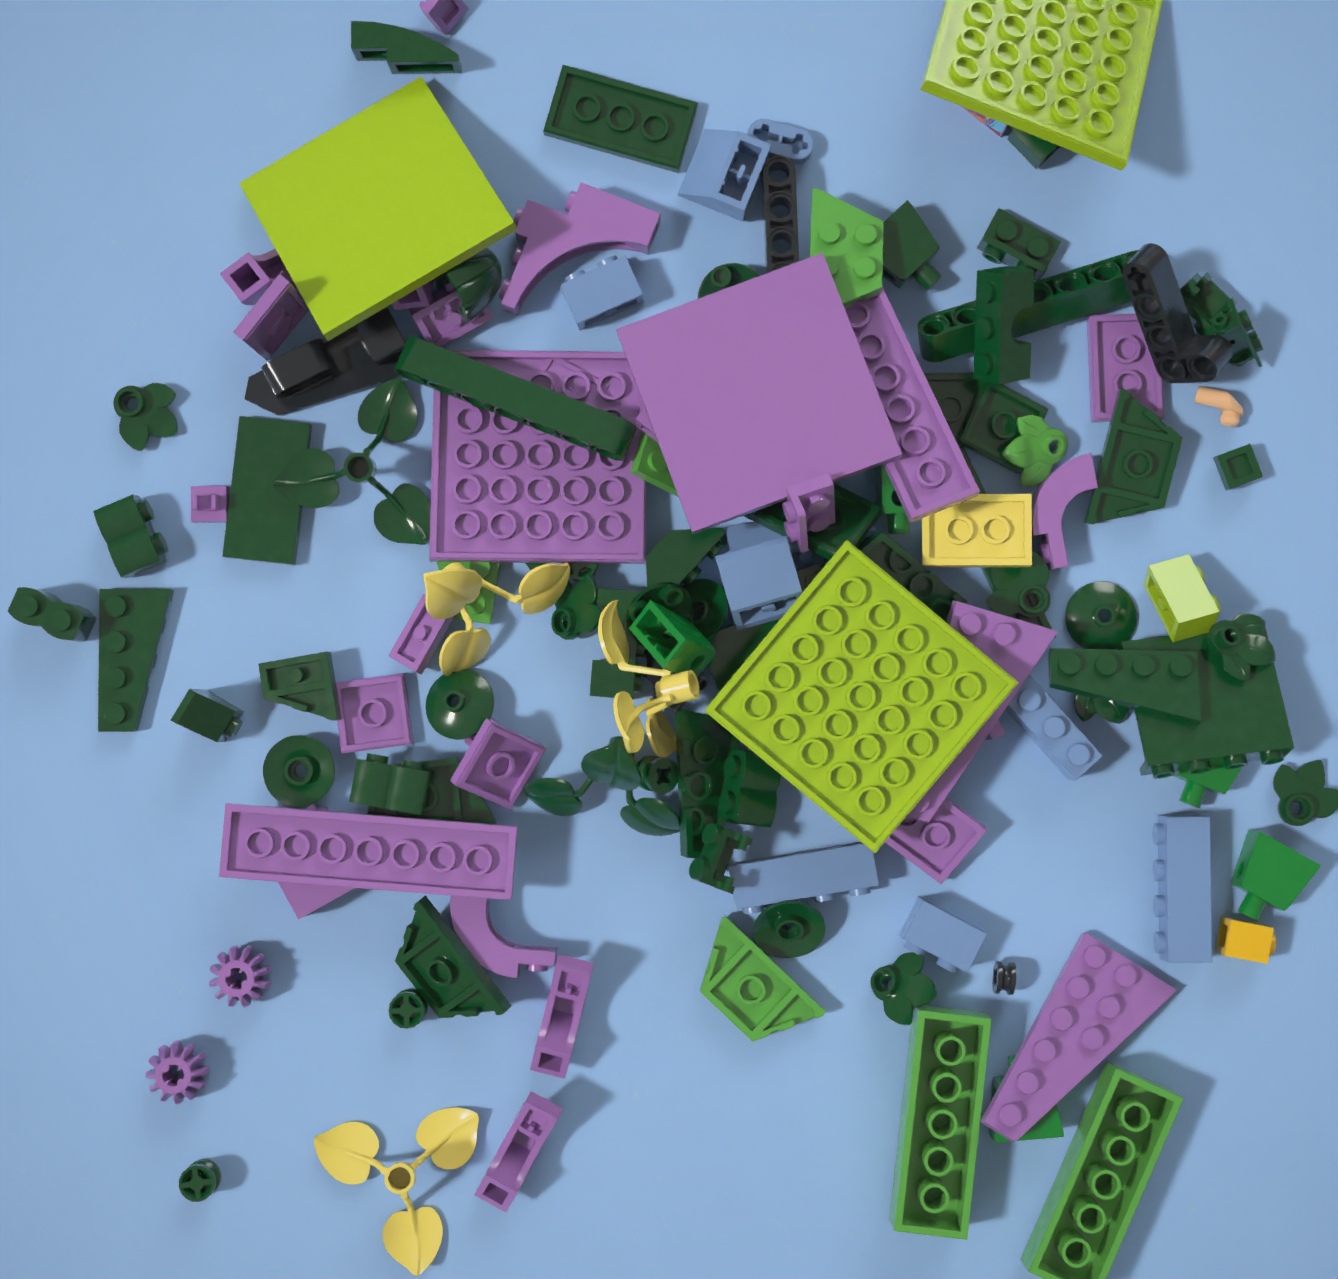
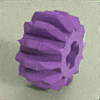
M237 945L230 947L229 955L224 952L217 955L220 964L210 966L209 971L218 975V977L210 980L209 985L210 987L220 986L221 990L215 995L218 1000L229 995L227 1003L230 1007L235 1006L238 1000L243 1007H248L251 1004V997L257 1001L263 998L264 995L260 988H268L271 985V981L262 977V975L271 972V966H260L259 963L265 958L263 953L252 958V946L245 947L242 953ZM237 971L239 973L245 972L247 979L241 984V979L236 981L234 978V973Z
M177 1040L172 1043L171 1048L167 1045L158 1048L159 1056L153 1055L149 1058L148 1062L154 1069L147 1071L145 1077L156 1080L150 1086V1091L155 1092L160 1088L162 1090L160 1095L161 1101L165 1102L171 1095L175 1104L182 1103L184 1097L192 1100L198 1095L197 1089H203L207 1085L206 1080L201 1076L209 1073L210 1068L208 1066H200L199 1064L206 1057L205 1053H199L197 1056L193 1055L195 1044L190 1043L183 1049L181 1041ZM176 1065L179 1066L177 1071L182 1069L184 1076L180 1079L177 1078L178 1073L176 1075L172 1073V1068Z

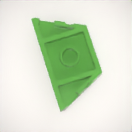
M812 188L810 257L823 253L844 308L852 306L858 300H867L881 294L884 221L818 188Z
M726 915L721 918L700 992L752 1042L767 1037L773 1032L792 1028L795 1024L814 1017H822L826 1013L821 1005Z

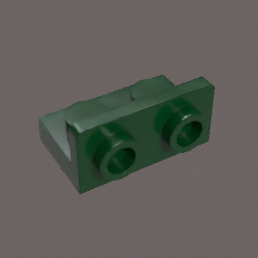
M998 208L977 249L983 252L982 256L995 264L1003 262L1008 266L1035 270L1034 280L1038 281L1048 269L1047 266L1061 241Z

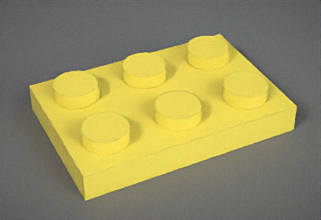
M979 494L975 498L922 518V566L1031 567L1032 494Z

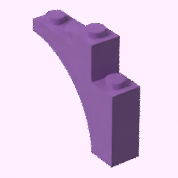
M582 182L577 192L571 191L565 205V211L568 212V215L527 200L524 209L518 208L513 219L518 229L515 231L516 239L525 245L524 247L518 246L512 261V266L516 267L511 280L507 278L504 280L499 292V299H502L501 304L504 311L518 316L523 303L536 285L551 271L575 257L595 251L611 249L631 250L648 255L661 223V213Z

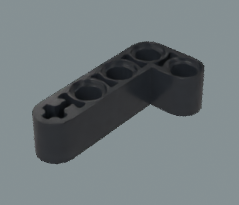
M1148 243L1143 245L1123 267L1122 277L1158 375L1169 383L1212 381L1232 358L1233 347L1231 343L1220 335H1195L1166 251L1157 244Z

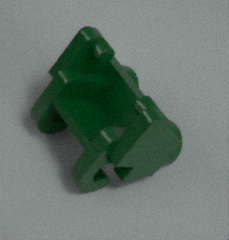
M1208 272L1202 277L1196 273L1180 288L1186 309L1196 321L1194 328L1200 336L1215 335L1211 328L1213 318L1217 314H1224L1232 310L1229 303L1230 299L1233 300L1235 305L1237 304L1233 297L1230 298L1211 279L1212 276Z
M710 823L703 830L702 841L705 844L700 857L692 861L689 867V875L691 879L733 894L735 887L732 885L735 879L724 876L733 850L746 851L747 845L751 846L753 839Z

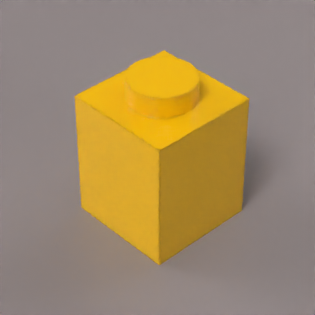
M1221 916L1215 952L1224 956L1268 964L1269 956L1274 954L1276 948V936L1273 934L1274 928L1260 923Z

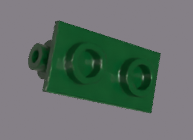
M1230 299L1229 303L1232 310L1224 314H1217L1213 318L1211 328L1215 335H1220L1231 343L1233 347V356L1229 361L1231 365L1240 367L1255 358L1258 366L1261 367L1262 364L1257 352L1262 351L1263 347L1255 330L1248 333V331L1254 328L1246 310L1238 312L1233 300Z

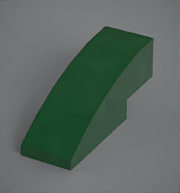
M351 21V49L357 61L387 60L392 74L462 73L459 55L427 36L395 25L368 21Z

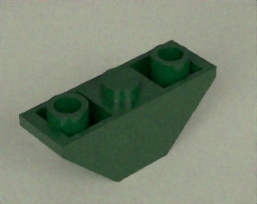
M709 528L692 534L691 529L669 530L646 556L647 587L660 582H672L678 585L684 583L689 586L702 572L698 565L704 558L708 556L712 560L726 545L722 541L726 532L722 528Z

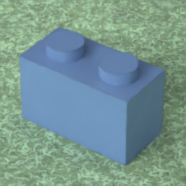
M616 255L607 257L597 264L598 268L587 273L584 270L571 273L565 278L566 282L560 284L562 293L579 330L644 302L643 293L626 255L619 259Z
M918 897L899 936L906 940L905 948L918 955L924 956L926 951L938 957L937 965L955 974L958 968L968 973L987 933Z

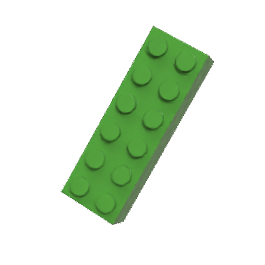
M930 1005L914 1006L889 1221L894 1231L967 1240L992 1020L985 1012Z
M1106 1060L1020 1260L1028 1272L1043 1279L1107 1278L1183 1102V1097L1172 1089Z

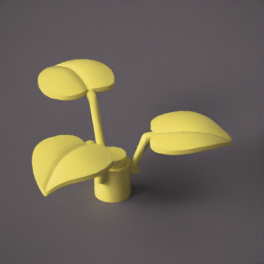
M460 562L451 563L443 570L424 573L425 604L428 613L433 618L442 620L453 617L461 612L466 624L465 631L461 630L450 634L441 648L439 664L443 674L449 676L452 672L471 668L484 658L490 648V634L484 628L474 630L473 622L465 607V604L472 603L477 599L481 587L513 603H521V609L525 614L540 613L551 607L564 592L570 575L569 564L567 562L563 564L547 563L532 569L522 579L518 588L519 595H513L485 581L476 571L466 569Z
M618 600L611 601L603 609L598 623L599 641L607 661L611 665L617 664L621 671L662 676L661 681L655 684L657 698H648L644 704L635 707L630 694L626 691L618 692L615 695L613 707L616 724L623 736L627 752L630 754L636 753L641 749L645 735L644 727L638 716L646 710L648 717L646 731L651 747L657 757H668L677 751L676 733L666 718L663 709L673 704L698 699L700 691L697 677L692 670L673 674V672L665 669L627 664L630 651L626 634L618 615Z
M445 1108L428 1115L420 1123L416 1132L418 1144L426 1149V1151L411 1164L399 1161L390 1168L373 1159L379 1150V1140L374 1130L364 1123H343L314 1138L315 1150L321 1164L336 1180L345 1184H360L368 1178L370 1165H372L381 1174L385 1175L386 1187L392 1193L400 1194L408 1212L397 1211L388 1218L383 1227V1243L392 1258L406 1267L415 1276L420 1275L434 1260L443 1236L442 1221L434 1208L424 1206L414 1211L408 1191L416 1181L415 1169L430 1155L433 1163L441 1169H457L467 1163L473 1155L477 1143L479 1116L474 1111L464 1108Z

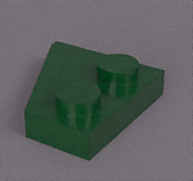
M326 651L258 664L263 698L265 700L284 704L303 712L313 713L332 721L342 720L331 652Z

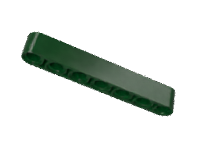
M1138 250L1035 281L1033 307L1024 308L1015 315L1011 326L1013 339L1131 302L1122 277V270ZM976 300L927 315L918 322L917 330L920 353L924 360L928 362H941L974 351Z
M408 336L394 368L396 373L411 381L616 461H624L637 429L636 425L626 419L416 337Z

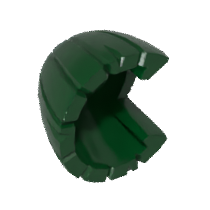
M485 248L436 277L433 282L436 288L440 289L444 287L443 283L448 279L453 288H457L456 294L462 303L458 311L463 322L466 324L482 313L494 299L501 286L502 270L496 255L490 249Z

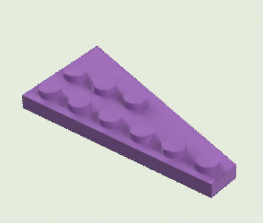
M952 600L946 623L1019 683L910 811L907 817L930 822L1058 631Z
M1082 933L980 1122L1009 1141L1016 1142L1177 990L1088 933Z

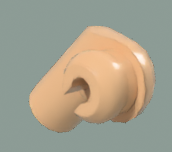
M1203 386L1198 387L1195 403L1217 407L1222 412L1220 422L1224 426L1236 427L1239 424L1240 417L1243 416V407L1229 392Z

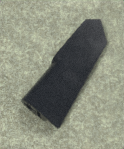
M386 308L329 341L327 339L322 340L321 338L312 340L267 362L261 367L262 371L248 378L244 399L279 416L400 377L401 375L396 373L394 368L406 342L391 312Z

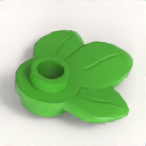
M1025 415L1017 418L1020 436L1005 448L1002 456L1010 463L1023 468L1020 475V485L1031 487L1043 482L1050 475L1053 464L1063 459L1068 449V440L1061 430L1049 428L1043 418L1035 415ZM1054 440L1055 447L1054 450L1050 452L1049 444L1051 443V441Z

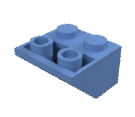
M704 129L679 189L678 196L743 222L763 174L764 165L770 157L772 144L739 131Z
M786 536L777 539H767L753 546L733 549L725 554L715 556L737 631L782 618L802 594Z

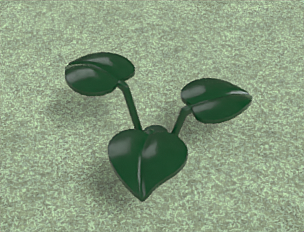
M400 378L389 380L377 386L365 397L359 407V427L368 434H376L375 439L363 450V453H353L348 456L344 462V468L339 472H335V462L329 454L320 449H304L289 459L283 470L272 482L274 488L285 498L309 508L326 507L338 498L340 488L336 479L347 476L350 480L358 483L369 482L387 498L380 501L374 509V524L382 536L396 543L425 545L430 540L431 504L425 493L414 485L403 483L391 494L388 489L374 478L377 466L370 457L373 450L381 442L382 437L390 442H400L411 436L417 426L418 412L405 382Z
M622 736L612 737L607 746L593 750L583 757L581 768L588 778L579 789L574 790L568 781L559 778L538 779L527 783L523 788L525 795L541 809L558 816H572L581 811L583 803L578 797H582L593 781L607 783L610 787L614 786L618 789L626 790V801L629 805L622 807L620 816L629 827L640 833L652 836H666L680 832V818L670 805L654 798H640L637 801L634 799L633 790L640 786L642 775L634 759L635 753L630 754L627 752Z

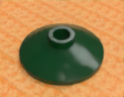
M696 579L689 586L684 584L682 587L689 593L692 600L691 616L694 621L693 625L709 641L723 627L728 616L729 603L725 590L718 583L710 579Z
M1098 581L1080 587L1071 596L1066 606L1065 624L1072 639L1085 649L1115 650L1122 641H1128L1136 626V608L1131 597L1121 587L1110 582ZM1102 609L1109 613V620L1106 623H1102L1098 619V613Z
M463 669L452 672L449 676L443 674L433 683L427 694L425 709L428 721L436 732L449 739L462 740L476 735L485 719L490 720L493 714L494 695L491 686L483 676L472 670ZM455 696H459V704L452 708V699Z
M305 735L289 736L277 742L267 753L263 764V779L270 794L279 802L292 807H305L321 800L329 792L335 777V764L330 751L317 739ZM299 764H304L308 770L303 778L296 774V767Z
M800 901L779 902L767 907L759 914L753 927L754 939L759 948L771 956L779 958L800 957L813 951L823 940L825 935L824 918L810 904Z

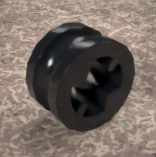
M996 961L992 977L993 993L999 994L1000 991L1005 990L1008 995H1013L1016 986V965L1014 962H1009L1007 966H1004L1001 961Z

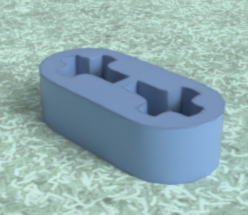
M759 119L750 125L748 129L749 136L758 139L754 134H760L762 129L768 131L769 138L778 140V142L773 140L765 141L772 144L769 158L777 155L786 156L796 165L802 164L809 159L813 149V140L807 131L769 119ZM795 139L802 140V147L807 149H800L798 154L792 153V147L782 142L794 144Z

